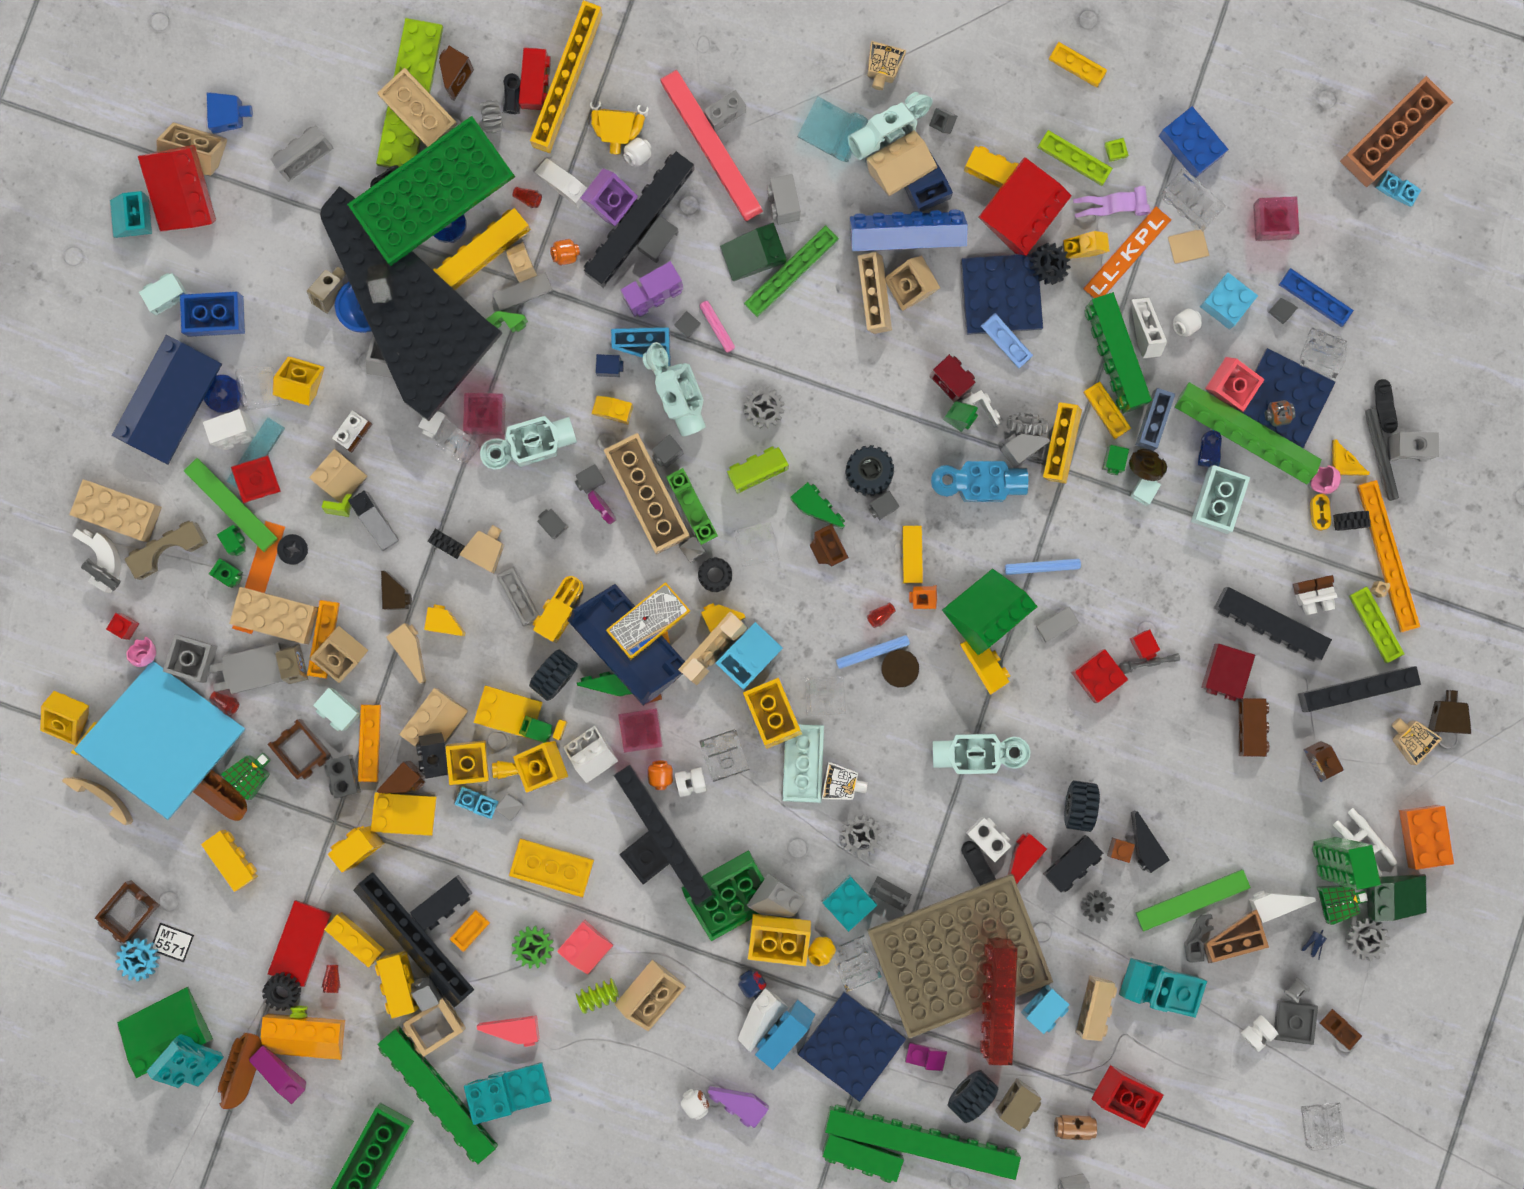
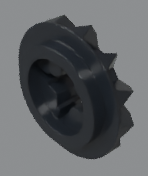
M286 535L278 543V556L286 564H299L305 560L308 554V544L299 535ZM295 543V548L300 550V552L297 551L291 555V551H288L286 547H293Z

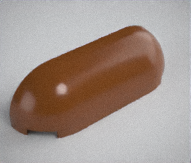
M212 770L193 791V793L231 820L240 821L247 812L246 799L230 783Z
M244 1033L240 1038H236L232 1045L218 1086V1092L221 1093L222 1101L219 1104L222 1109L237 1107L245 1100L249 1093L257 1070L249 1059L262 1046L261 1039L255 1034Z

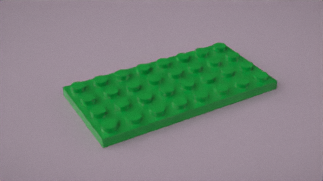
M470 116L347 205L391 266L514 179L515 175L473 116Z

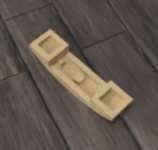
M70 777L62 780L63 783L76 792H84L87 789L112 806L113 809L109 815L122 824L129 825L133 822L132 816L124 803L104 786L83 778Z

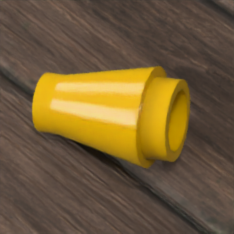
M504 761L492 763L493 778H498L499 780L519 774L515 763Z

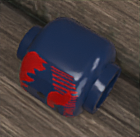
M750 969L739 977L738 987L746 998L754 997L756 1000L767 986L760 972L756 970L752 971Z

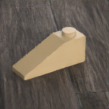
M404 623L386 636V638L418 682L423 684L426 682L420 641L416 636L419 633L412 624L409 626Z

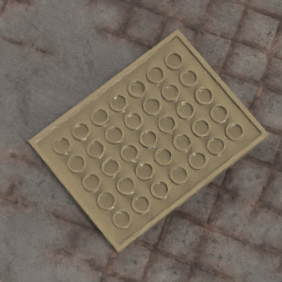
M1013 874L867 930L908 1038L915 1037L1053 983Z

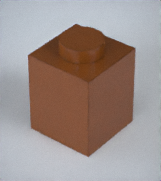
M1112 837L1107 856L1130 863L1135 844Z

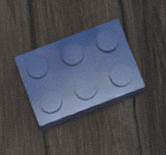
M1193 106L1166 126L1159 134L1160 139L1194 179L1222 158L1229 150Z
M239 292L180 295L181 333L187 337L245 334L244 296Z

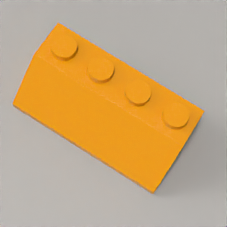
M268 1013L262 1017L261 1042L273 1054L341 1060L345 1020L315 1017L290 1018V1015Z

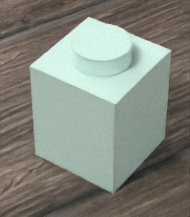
M1140 478L1130 497L1147 506L1153 500L1161 484L1157 481H1147Z

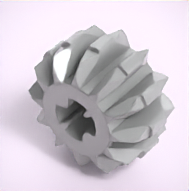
M497 100L481 102L480 109L484 131L486 133L502 131L503 125L499 102Z

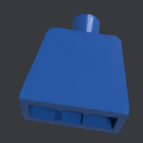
M207 93L208 129L213 134L242 128L243 117L253 116L252 106H242V101L238 96Z

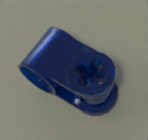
M1211 430L1202 436L1198 466L1211 467L1215 465L1219 467L1222 436L1219 432ZM1211 435L1212 438L1216 440L1212 444L1211 441L1207 439Z

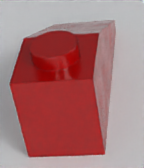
M1028 832L1026 835L1022 833L1016 840L1017 845L1014 848L1008 875L1013 874L1016 884L1047 850L1045 846Z

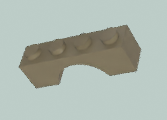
M186 521L179 525V529L164 533L162 535L163 538L149 541L145 544V548L131 551L124 560L134 578L143 580L157 572L158 559L162 552L169 547L180 546L186 551L193 552L207 544L208 541L198 523Z

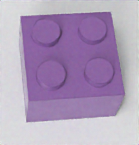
M603 168L580 199L605 222L616 226L638 195L614 172Z

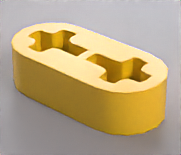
M1324 494L1315 495L1310 500L1311 523L1314 529L1322 531L1331 525L1330 501ZM1319 498L1320 501H1324V505H1321V511L1320 506L1315 503ZM1320 518L1326 521V523L1323 524L1322 527L1321 524L1317 523V520H1319Z

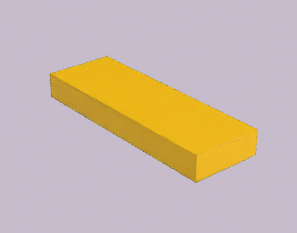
M1058 42L1048 59L1096 88L1107 72V69Z
M1100 381L1083 392L1114 440L1132 429Z
M902 526L903 583H923L922 526Z

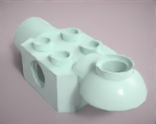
M914 92L906 98L905 104L901 102L898 105L891 106L881 114L874 115L869 119L864 128L848 136V144L852 153L857 159L861 160L878 152L913 130L916 131L917 118L923 117L929 111L933 103L932 98L928 95Z
M655 342L650 345L647 353L643 354V363L647 369L653 370L656 377V391L662 399L663 408L668 414L669 419L675 420L681 436L694 434L704 429L706 425L701 415L704 399L692 369L686 363L669 367L666 350L660 343Z
M545 416L509 426L507 427L505 440L493 438L482 445L480 458L488 468L501 469L512 460L522 467L557 456L558 448L577 443L570 418L567 417L550 422ZM495 450L501 452V456L498 459L491 457V453Z
M956 734L953 740L933 741V768H954L957 774L997 773L1002 763L1008 768H1021L1030 759L1031 752L1027 742L1019 737H1010L1000 742L995 734ZM1012 747H1017L1020 751L1016 758H1012L1009 755V750Z

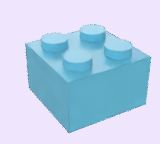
M1227 273L1200 307L1230 330L1237 324L1258 295L1230 273Z
M1045 985L1021 1013L1044 1034L1046 1031L1050 1032L1056 1025L1055 1021L1059 1016L1062 1018L1069 1009L1067 1007L1070 1004L1049 985Z

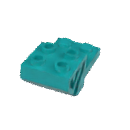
M1130 958L1119 995L1138 1004L1148 1002L1150 1003V1008L1155 1010L1169 1011L1196 1018L1207 980L1171 971L1162 965Z
M181 1034L169 1044L148 1068L147 1073L152 1080L176 1088H180L184 1083L199 1087L224 1056L221 1052L199 1045L191 1037Z
M543 1062L510 1071L489 1075L488 1078L477 1079L464 1085L473 1125L509 1116L514 1111L552 1101Z

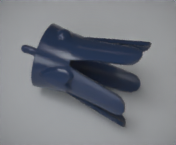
M1324 930L1320 934L1313 931L1310 939L1301 951H1305L1315 941L1311 956L1315 957L1320 948L1318 960H1320L1323 944L1327 940L1322 935Z

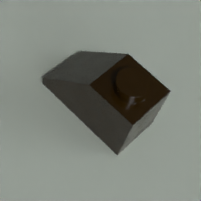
M381 571L382 609H409V605L412 603L411 593H408V590L389 572Z

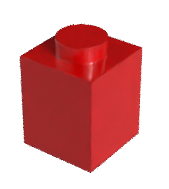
M115 613L106 630L121 639L130 640L140 623L125 614Z
M1150 629L1129 638L1139 659L1146 658V660H1150L1157 656L1156 652L1160 651Z

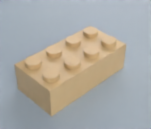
M83 479L69 515L140 541L149 542L162 507Z
M239 587L229 624L309 645L317 618L318 607Z

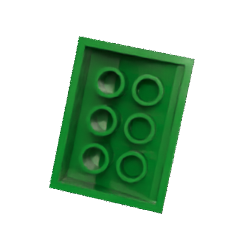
M992 568L944 607L942 611L976 654L980 655L1038 606L1023 589Z
M748 850L703 875L716 897L702 907L696 906L685 887H681L687 903L709 939L713 941L751 920L753 914H759L749 908L747 904L765 878Z
M189 987L117 1022L128 1063L136 1078L147 1073L148 1068L178 1035L182 1034L191 1037L199 1045H203L213 1039Z

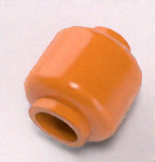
M571 239L554 242L553 247L550 248L553 262L562 266L576 262L577 256L580 255L578 244H574Z
M654 761L648 767L649 785L655 787L656 790H665L667 786L673 783V768L667 761Z

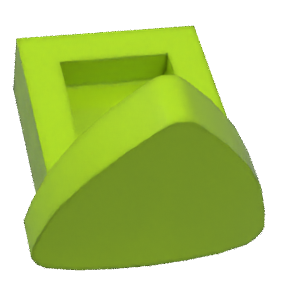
M346 494L342 503L323 501L322 509L326 514L349 517L351 505L348 500L353 495Z

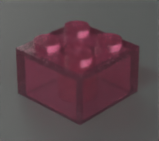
M1297 196L1259 198L1253 204L1255 241L1294 240L1300 234Z
M464 393L463 431L467 435H505L506 397L503 394Z
M658 708L618 714L624 753L664 746Z

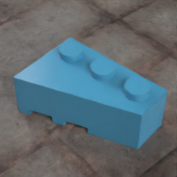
M670 328L611 329L612 349L643 358V354L647 353L650 345L657 342L666 350L669 359L668 366H671Z
M797 999L792 1007L784 1012L779 1019V1023L771 1027L766 1039L763 1037L756 1045L758 1050L755 1056L774 1070L809 1030L815 1013Z

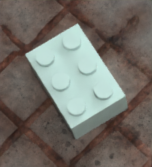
M1215 465L1209 467L1191 522L1226 534L1233 532L1250 477Z

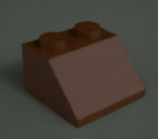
M449 45L446 50L444 49L441 52L439 64L445 89L451 100L455 101L473 73L474 68L468 56Z
M404 761L378 788L377 792L397 793L419 790L426 783L424 781L425 775L411 761Z

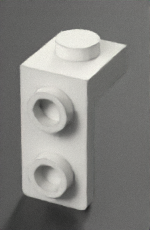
M980 390L975 394L970 392L962 397L961 403L974 405L980 401L994 427L1000 424V415L996 409L993 410L990 406L991 400L987 393H983Z

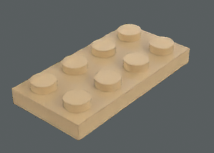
M406 68L401 70L377 92L378 96L426 147L433 144L457 125V122Z

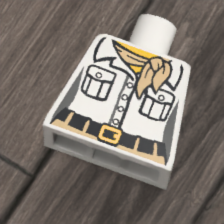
M828 762L821 798L853 800L855 792L866 794L868 782L858 781V772Z

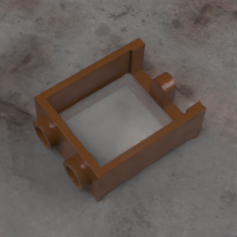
M297 719L294 721L296 724L290 729L284 730L276 741L270 742L267 745L297 780L302 778L306 780L314 773L312 770L315 767H321L326 763L327 757L331 754L303 720Z
M130 880L119 888L95 916V919L101 928L108 929L113 934L112 937L116 941L125 943L131 940L160 904Z

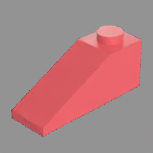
M537 1015L482 1022L477 1025V1030L516 1044H523L524 1047L533 1046L540 1039Z

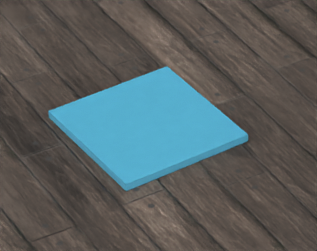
M153 661L74 748V751L165 819L169 820L241 736L245 728L175 676L163 672V668Z

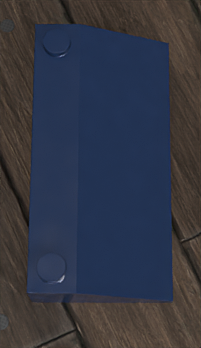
M165 335L111 436L168 465L219 372L222 363Z
M614 584L576 607L568 622L644 706L683 675L678 669L685 661L662 635L632 660L628 658L606 632L611 625L635 607L619 587Z

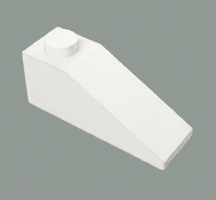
M546 158L537 168L535 174L576 208H579L583 204L580 197L587 190V187Z
M1150 298L1131 300V308L1137 344L1142 357H1160L1167 344V340Z
M1264 891L1253 894L1254 897L1249 899L1252 909H1257L1261 923L1316 902L1315 897L1308 895L1265 893Z
M765 988L753 1002L738 1040L751 1052L788 1006L777 995Z

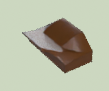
M832 524L814 532V539L810 544V548L819 564H828L832 567L849 559Z

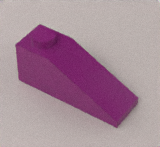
M264 1045L249 1059L275 1091L290 1104H293L305 1091L307 1082Z

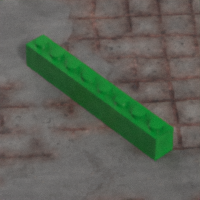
M398 1026L377 1044L380 1053L392 1061V1067L397 1072L400 1071L402 1073L405 1083L417 1091L416 1095L419 1100L427 1103L430 1113L442 1121L441 1125L444 1130L452 1133L455 1143L459 1147H463L467 1151L466 1155L469 1160L475 1161L478 1165L496 1150L498 1144L481 1123L473 1125L470 1110L425 1056L423 1057L422 1054L417 1053L413 1046L414 1043Z

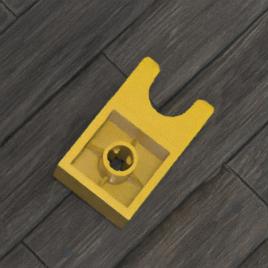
M567 576L563 579L552 599L548 598L545 602L543 614L541 616L538 615L532 624L535 626L533 631L554 643L559 641L569 624L568 619L574 610L573 608L583 593L584 585L582 581L574 576Z

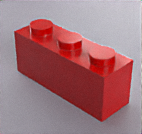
M523 48L519 96L521 109L542 110L548 94L545 93L546 86H549L550 79L549 74H547V67H551V56H548L546 49Z

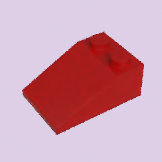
M1110 1065L1091 1099L1104 1110L1145 1129L1164 1094Z

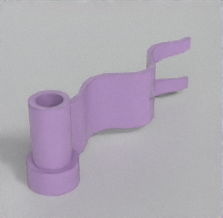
M1145 186L1135 187L1134 192H1120L1104 197L1086 196L1073 199V203H1094L1103 206L1077 213L1075 218L1088 215L1106 216L1123 211H1135L1136 216L1151 213L1150 205L1147 204Z

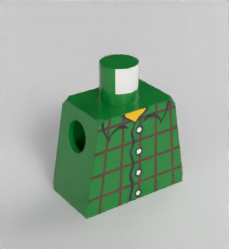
M261 753L256 759L251 755L245 756L221 775L246 800H252L270 775L264 767L271 759L265 753Z
M1342 885L1317 887L1325 922L1330 925L1358 915L1360 913L1358 904L1368 902L1365 891L1355 893V889Z

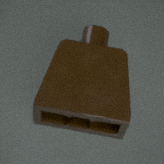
M1446 690L1445 701L1434 702L1428 727L1429 730L1433 732L1471 734L1468 703L1457 702L1458 691Z

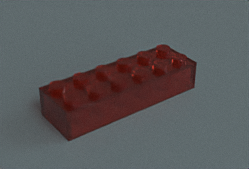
M987 938V944H984V956H987L986 964H983V975H986V983L982 984L985 1002L981 1004L984 1021H981L983 1040H980V1052H983V1058L986 1059L989 1065L1012 1066L1018 948L1011 939Z

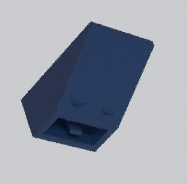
M935 159L934 161L937 165L935 170L904 187L915 211L923 212L950 200L953 195L952 189Z

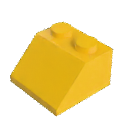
M288 356L273 377V395L310 406L317 395L324 367Z
M53 691L41 705L40 731L76 745L88 720L89 705L70 698L65 694Z
M555 741L540 744L513 756L526 793L569 777Z

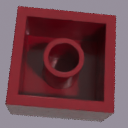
M949 354L932 370L929 377L953 402H958L972 389L976 382L974 381V375L969 370L965 371L961 367V361L956 356L952 357Z

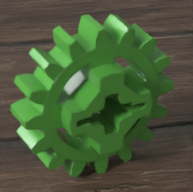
M537 925L533 927V930L527 926L526 932L521 929L519 931L521 936L516 935L514 939L517 942L512 943V947H516L512 954L518 955L516 961L522 960L521 966L528 963L529 969L533 967V964L539 968L540 962L545 965L547 963L546 958L552 957L549 951H554V947L550 946L554 940L548 939L550 933L544 934L545 928H542L540 931L537 930ZM535 934L540 936L543 940L535 938ZM526 936V944L520 947L522 939ZM531 942L533 943V945H539V947H537L535 951L529 948L526 949L531 945ZM546 947L544 955L540 958V950ZM523 954L531 956V959L526 958Z

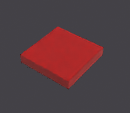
M269 455L231 467L243 503L281 492Z

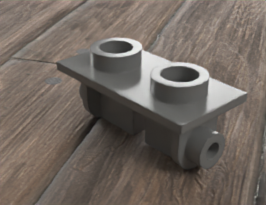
M877 876L869 891V894L902 912L907 907L912 895Z

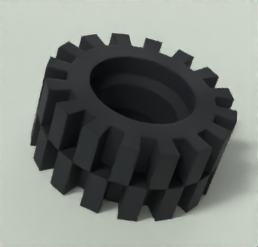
M1369 511L1333 515L1335 531L1371 527Z
M436 528L427 541L458 559L465 547Z
M709 558L699 567V582L704 589L710 592L724 591L732 581V569L728 562L722 558ZM719 568L722 571L723 577L719 582L709 580L708 572L710 569Z
M282 972L280 975L276 973L272 976L262 990V993H264L263 999L267 998L265 1001L266 1005L270 1003V1008L272 1009L275 1006L276 1011L290 1009L301 995V988H298L300 983H295L297 979L295 976L291 979V974L288 973L285 976V972ZM277 986L285 988L288 996L282 997L278 995L275 988Z

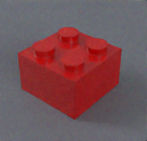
M1106 649L1100 650L1071 672L1093 703H1099L1128 681V678Z

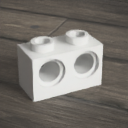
M981 817L966 834L992 861L996 862L1011 847L1008 843L1010 839L1005 833H998L995 829L997 825L990 818L986 820L984 817ZM981 826L988 828L987 835H979L978 830ZM993 841H1001V848L999 850H993Z

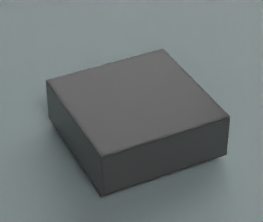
M687 311L674 324L687 338L701 325Z

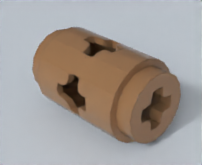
M1060 1115V1117L1055 1118L1054 1122L1055 1136L1060 1137V1139L1091 1140L1096 1138V1119L1091 1118V1116Z

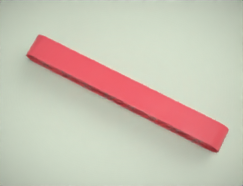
M675 70L661 78L662 86L744 220L747 222L762 213L763 210L679 72Z

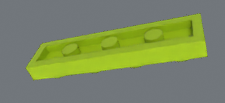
M1047 130L1037 147L1103 186L1113 169Z
M1366 586L1349 595L1352 604L1384 662L1389 663L1404 655L1401 646L1368 587Z

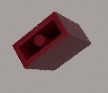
M1214 644L1201 688L1207 689L1206 693L1217 696L1218 693L1225 695L1224 699L1236 702V699H1243L1256 655L1223 644Z

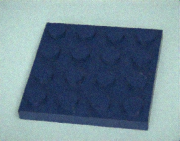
M1032 254L961 259L967 335L986 334L981 325L994 313L1012 332L1043 329L1039 276H1033L1035 270L1030 269L1034 265L1030 262V259L1034 258Z
M1267 348L1254 371L1265 380L1244 412H1240L1304 448L1336 382ZM1287 400L1290 404H1293L1295 418L1292 419L1290 424L1276 427L1272 426L1270 421H1266L1265 410L1268 409V405L1271 402Z
M843 991L797 1054L860 1102L905 1042L906 1038Z

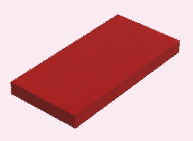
M294 900L267 974L274 976L276 973L280 975L282 972H285L286 976L289 973L291 974V979L294 976L297 978L295 983L299 982V986L305 987L325 933L324 929L327 927L332 913Z

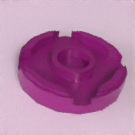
M591 491L588 494L589 501L595 510L599 511L601 517L611 525L616 521L615 515L596 491Z

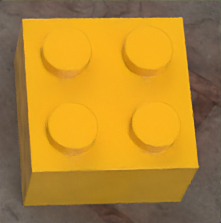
M486 740L446 745L449 785L489 781Z

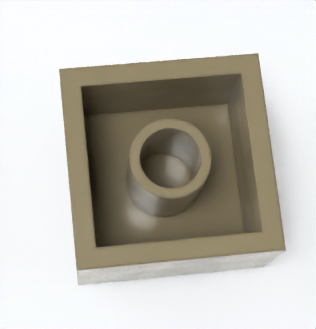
M1016 1078L995 1111L1001 1120L1020 1132L1022 1128L1025 1129L1028 1126L1031 1114L1037 1112L1040 1108L1041 1097L1034 1089Z

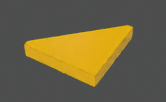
M1337 439L1332 440V467L1340 471V475H1370V472Z

